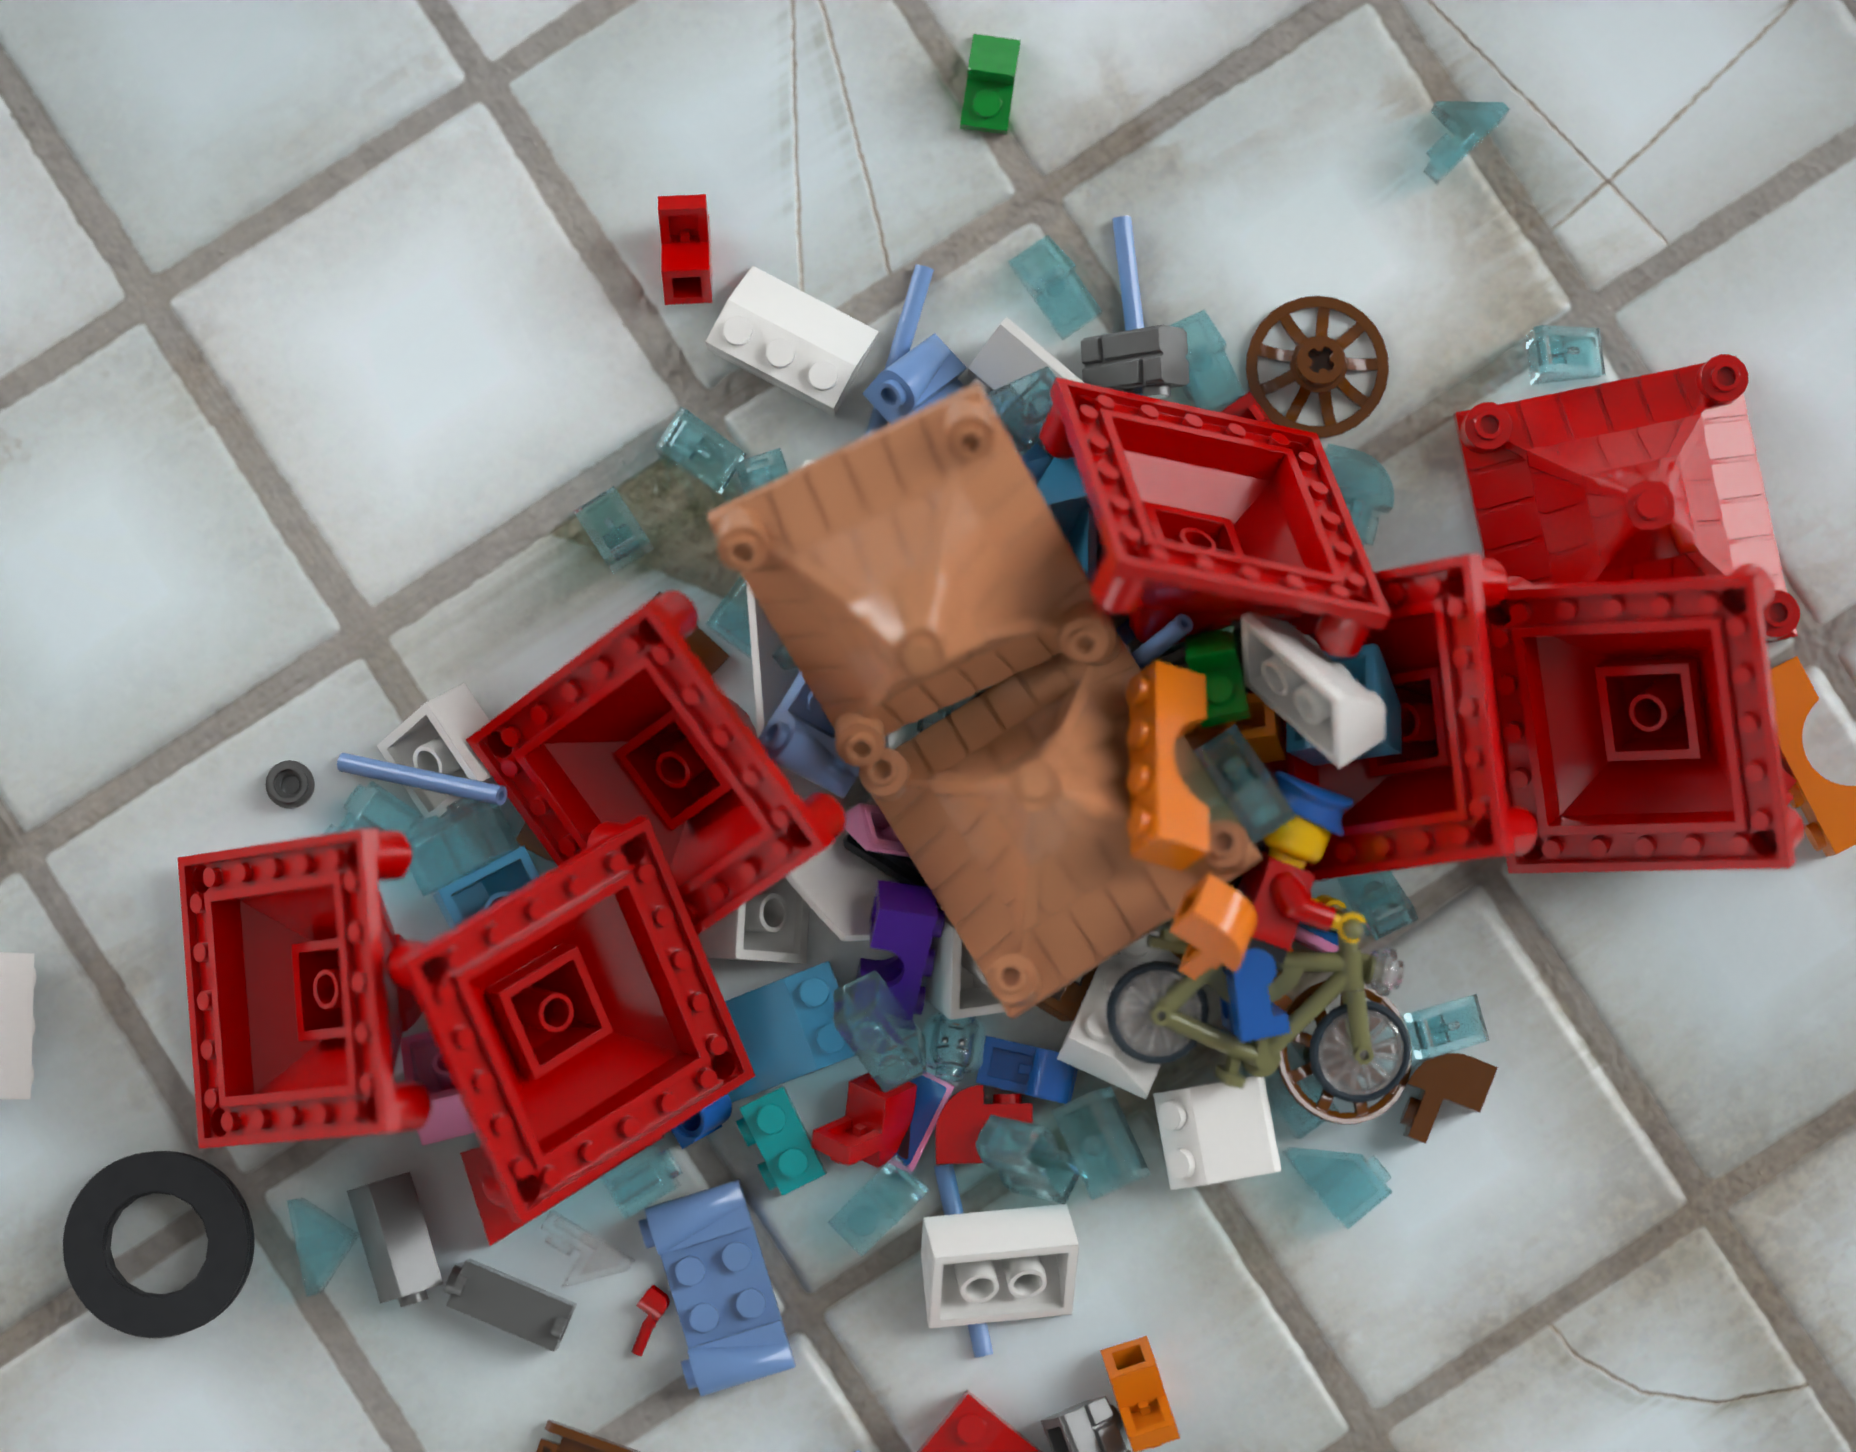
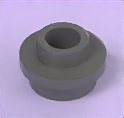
M287 760L276 764L269 771L265 785L269 798L276 805L286 809L301 807L309 801L314 792L315 782L311 771L304 764ZM288 776H295L299 781L298 790L292 794L285 793L282 787L284 779Z

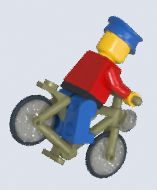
M1275 771L1278 785L1270 796V801L1274 803L1262 835L1264 843L1270 849L1269 852L1257 849L1263 861L1244 873L1237 889L1251 903L1257 915V924L1240 968L1234 972L1222 964L1218 969L1210 968L1193 980L1178 970L1180 966L1178 964L1167 961L1142 963L1126 972L1113 987L1106 1010L1108 1030L1113 1041L1122 1052L1135 1060L1149 1064H1163L1175 1061L1189 1053L1200 1042L1227 1054L1225 1065L1216 1064L1214 1075L1228 1086L1244 1088L1246 1078L1238 1072L1240 1062H1242L1245 1070L1255 1077L1262 1078L1273 1074L1280 1065V1052L1342 993L1343 1004L1327 1013L1313 1032L1309 1048L1311 1069L1323 1089L1338 1099L1358 1103L1376 1100L1395 1088L1405 1075L1410 1061L1411 1047L1409 1035L1403 1022L1386 1006L1373 1001H1366L1365 986L1367 989L1375 990L1378 996L1387 997L1392 989H1398L1401 985L1404 974V962L1398 960L1397 951L1392 948H1385L1383 952L1373 950L1371 954L1361 953V948H1358V941H1360V937L1363 934L1362 923L1367 924L1363 915L1347 910L1346 905L1342 901L1330 895L1323 894L1316 898L1311 897L1312 893L1310 891L1315 874L1307 870L1305 865L1307 862L1316 863L1320 861L1332 832L1344 837L1342 827L1343 814L1347 808L1354 805V800L1337 792L1305 782L1287 773ZM1299 922L1328 931L1330 928L1337 930L1339 948L1337 952H1288ZM1161 927L1160 936L1148 934L1146 944L1151 948L1184 954L1188 946L1186 941L1169 931L1170 928ZM1303 972H1334L1289 1017L1285 1011L1274 1003L1298 985ZM1206 983L1219 995L1222 1025L1230 1032L1208 1023L1209 1005L1203 988Z

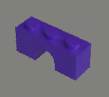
M878 880L869 918L870 948L887 950L896 955L884 960L860 958L851 995L853 1026L909 1033L913 1016L922 1015L926 988L921 986L923 976L931 977L935 948H931L930 945L932 937H941L944 924V911L941 908H937V899L929 887Z

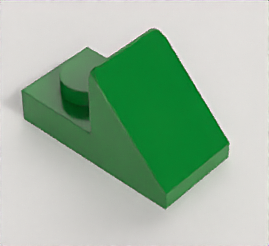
M973 34L960 121L961 129L1007 135L1021 40Z
M1234 626L1185 636V657L1189 670L1206 675L1207 719L1201 723L1202 728L1251 718Z

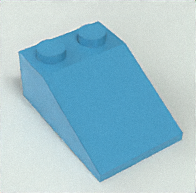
M829 961L725 1001L756 1075L728 1093L731 1103L864 1053Z

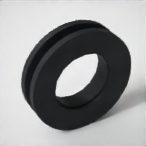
M174 1151L137 1153L119 1159L100 1170L85 1184L73 1202L67 1216L63 1235L64 1265L72 1288L80 1301L96 1318L113 1329L125 1334L145 1338H164L183 1334L204 1326L223 1313L233 1303L246 1283L251 1270L255 1248V1235L250 1211L234 1183L222 1171L207 1161L190 1154ZM154 1193L173 1195L191 1205L203 1220L208 1238L206 1260L196 1278L181 1290L168 1294L144 1292L128 1283L116 1268L111 1251L113 1227L122 1211L138 1198Z

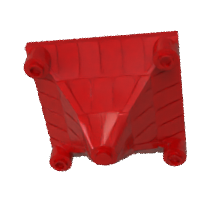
M1719 354L1701 364L1503 404L1483 402L1474 406L1471 410L1456 412L1453 417L1483 557L1500 562L1506 570L1507 577H1522L1531 582L1533 586L1728 575L1741 565H1758L1770 574L1775 585L1774 598L1770 605L1763 610L1766 643L1797 637L1796 627L1800 620V607L1796 599L1790 593H1787L1782 573L1781 561L1744 397V392L1749 383L1745 364L1737 356Z
M1056 377L1049 392L1053 405L1039 432V438L1044 444L1046 451L1052 456L1059 459L1075 458L1079 473L1084 480L1083 484L1088 499L1093 506L1092 511L1097 526L1101 531V538L1107 552L1090 585V592L1101 609L1113 614L1128 612L1130 627L1140 642L1144 644L1180 614L1187 615L1192 620L1193 629L1185 635L1188 636L1222 629L1229 626L1232 621H1241V617L1249 612L1273 619L1300 617L1301 613H1307L1322 617L1315 629V636L1320 642L1321 648L1334 657L1342 658L1358 655L1372 628L1384 629L1391 616L1317 433ZM1185 636L1174 645L1185 642Z
M1466 554L1374 572L1391 616L1383 630L1372 628L1363 646L1370 644L1379 646L1401 704L1402 753L1352 760L1340 769L1334 763L1313 766L1287 752V722L1283 719L1286 760L1256 764L1257 774L1263 775L1268 819L1274 803L1270 801V796L1278 785L1275 771L1287 773L1305 782L1337 792L1354 800V805L1347 808L1343 814L1342 827L1344 837L1332 832L1320 861L1316 863L1307 862L1305 865L1307 870L1315 874L1314 882H1325L1334 878L1490 857L1519 856L1527 853L1533 847L1536 840L1537 827L1533 816L1528 810L1521 806H1507L1504 793L1502 757L1499 750L1500 739L1497 713L1494 707L1495 696L1492 670L1489 665L1490 652L1487 626L1484 622V608L1498 605L1506 595L1508 589L1506 570L1495 559L1482 558L1481 554ZM1301 613L1300 617L1276 618L1289 622L1301 634L1312 637L1320 650L1325 652L1315 636V629L1322 617ZM1265 844V851L1269 852L1270 847Z
M1745 564L1738 566L1728 575L1544 584L1533 586L1531 582L1522 577H1508V589L1504 599L1496 606L1484 608V622L1487 626L1490 652L1489 665L1492 670L1495 696L1494 707L1497 713L1500 739L1499 750L1502 757L1504 793L1507 806H1521L1528 810L1533 816L1537 827L1536 840L1533 847L1527 853L1519 856H1506L1508 874L1790 869L1796 863L1794 849L1804 837L1805 826L1801 816L1796 810L1787 806L1785 800L1786 793L1780 760L1781 753L1775 720L1776 713L1770 680V665L1763 610L1770 605L1774 598L1775 585L1772 577L1765 569L1758 565Z
M669 590L644 604L468 737L466 741L497 784L506 787L508 799L557 866H560L563 862L580 852L587 850L588 838L592 830L599 824L607 821L626 824L638 816L648 817L695 931L699 935L836 841L835 838L844 830L846 818L841 804L834 797L826 793L817 792L809 795L802 801L799 795L792 790L789 781L775 762L768 757L766 750L759 742L756 729L747 712L736 702L726 697L724 692L716 686L713 677L699 658L692 653L690 646L686 642L685 638L693 633L698 624L697 609L693 602L685 594Z
M638 816L626 824L608 821L599 824L592 830L588 838L587 850L573 856L557 868L546 872L528 883L525 887L514 891L494 903L491 907L482 910L454 929L445 932L428 943L409 939L399 942L392 948L387 959L388 977L393 984L401 989L415 993L420 1007L428 1020V1025L437 1046L442 1052L444 1062L455 1087H457L460 1093V1098L469 1119L474 1125L487 1160L490 1162L483 1174V1192L490 1202L507 1208L512 1221L519 1224H524L756 1076L648 817Z
M378 828L358 829L177 857L199 1149L416 1131L423 1128L428 1121L432 1109L431 1098L425 1087L420 1082L413 1080L393 1082L402 1034L407 1032L416 1023L423 1011L413 991L399 988L388 977L386 968L388 956L392 948L406 939L400 934H395L380 890H378V881L398 880L409 869L412 861V849L405 835L396 830H378Z

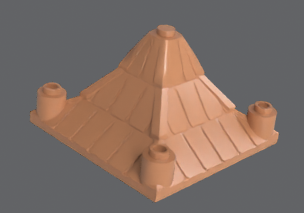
M979 382L708 512V522L717 536V552L720 560L726 567L741 572L742 577L756 600H758L763 612L775 632L779 635L783 645L833 726L838 756L845 763L852 766L864 767L872 765L879 760L884 753L885 736L899 730L902 726L931 715L945 706H950L983 688L986 689L1012 677L1017 672L1027 670L1058 653H1063L1067 658L1075 662L1086 663L1096 660L1107 649L1108 634L1114 631L1112 619L1107 611L1097 605L1090 592L1091 582Z
M1115 628L1113 632L1108 634L1107 649L1096 660L1086 663L1075 662L1067 658L1063 653H1058L1044 662L1027 670L1017 672L1012 677L995 684L986 692L973 698L950 715L934 723L894 750L885 748L880 759L872 765L860 767L859 777L862 785L871 793L988 981L991 992L998 998L1012 1020L1174 918L1184 892L1208 873L1227 884L1263 861L1262 856L1252 843L1247 832L1241 826L1184 736L1179 740H1175V765L1187 789L1209 808V853L1182 872L1131 857L1130 836L1127 831L1130 817V791L1127 788L1129 747L1126 743V735L1129 728V703L1126 701V689L1128 681L1137 675L1141 669Z

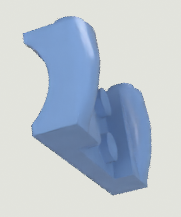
M934 333L881 371L862 394L892 424L965 389L966 387L958 378L967 367ZM1008 433L1037 485L1052 459L1033 439L1021 447Z
M800 672L758 740L766 750L768 757L776 764L844 798L858 777L860 767L849 765L838 756L835 746V730Z
M740 1179L645 1208L647 1218L639 1220V1226L646 1248L655 1246L658 1255L662 1259L688 1346L689 1359L681 1361V1365L689 1390L698 1387L702 1397L795 1368L794 1356Z

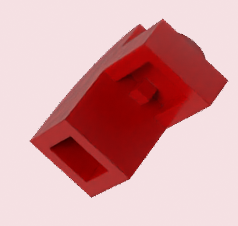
M706 194L658 196L661 273L665 305L713 303L711 235Z
M881 1067L850 1080L845 1116L814 1129L811 1147L830 1156V1159L838 1164L849 1166L862 1160L876 1168L883 1166L898 1151L912 1122L917 1085Z
M983 1085L970 1086L957 1092L944 1105L937 1120L936 1164L985 1163L984 1124L1033 1123V1103H1022V1094H993V1104H984Z

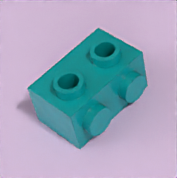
M785 1086L739 1108L743 1118L735 1122L747 1146L750 1147L757 1144L765 1160L758 1164L757 1167L769 1191L778 1187L781 1195L784 1196L827 1174L816 1149L811 1147L812 1141Z

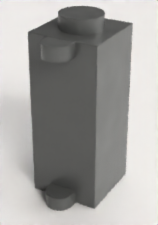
M406 1172L347 1191L379 1302L383 1303L398 1299L401 1308L429 1299L426 1289L442 1285L443 1280L411 1173Z
M471 1258L465 1260L463 1267L454 1265L443 1292L450 1294L446 1306L551 1351H556L559 1348L577 1305L572 1301Z

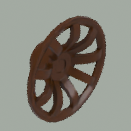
M1325 296L1301 297L1286 302L1273 310L1260 323L1252 336L1246 354L1245 372L1248 388L1274 424L1314 432L1318 434L1319 438L1337 436L1361 424L1379 404L1386 389L1389 374L1388 353L1384 340L1375 324L1362 311L1350 303ZM1318 307L1315 336L1308 338L1296 325L1290 313ZM1330 309L1343 313L1356 321L1336 341L1328 337ZM1278 321L1297 345L1294 350H1283L1262 344L1269 330ZM1366 332L1373 344L1376 358L1356 359L1346 357L1344 350ZM1258 356L1290 364V370L1260 384L1257 371ZM1346 371H1377L1375 385L1369 398L1358 391L1346 379ZM1296 382L1300 388L1286 416H1283L1271 405L1266 395ZM1337 388L1350 401L1360 407L1351 417L1339 423L1335 419L1331 398V390ZM1311 392L1318 393L1324 426H1309L1296 422Z
M1325 981L1312 985L1297 995L1285 1010L1288 1017ZM1365 984L1366 998L1384 1005L1393 1011L1403 1022L1409 1035L1406 1023L1397 1007L1383 993ZM1341 993V994H1340V996H1341L1340 1005L1343 1004V1002H1342V993ZM1325 1009L1314 1019L1316 1025L1327 1014ZM1371 1012L1368 1015L1369 1031L1374 1029L1384 1017ZM1344 1015L1338 1017L1333 1025H1329L1320 1043L1319 1058L1325 1075L1334 1085L1337 1086V1082H1339L1349 1092L1362 1093L1363 1090L1355 1078L1356 1075L1367 1078L1380 1086L1390 1078L1385 1072L1372 1065L1359 1064L1347 1054ZM1302 1031L1291 1041L1304 1046V1065L1291 1070L1287 1056V1046L1280 1052L1281 1061L1278 1069L1288 1092L1307 1112L1324 1121L1336 1124H1358L1372 1120L1385 1113L1399 1099L1407 1085L1411 1073L1413 1055L1411 1037L1409 1035L1411 1047L1410 1061L1405 1075L1398 1085L1369 1108L1367 1102H1353L1354 1112L1341 1113L1329 1110L1334 1096L1325 1091L1323 1087L1317 1103H1315L1297 1084L1298 1081L1310 1075L1315 1077L1309 1059L1312 1035ZM1396 1031L1395 1034L1398 1041L1371 1043L1374 1056L1399 1054L1400 1059L1401 1048Z

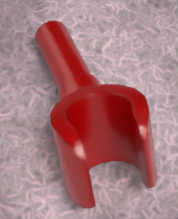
M652 1285L636 1305L648 1314L642 1323L631 1350L633 1354L638 1356L643 1355L653 1328H655L658 1320L670 1305L669 1296L655 1285Z

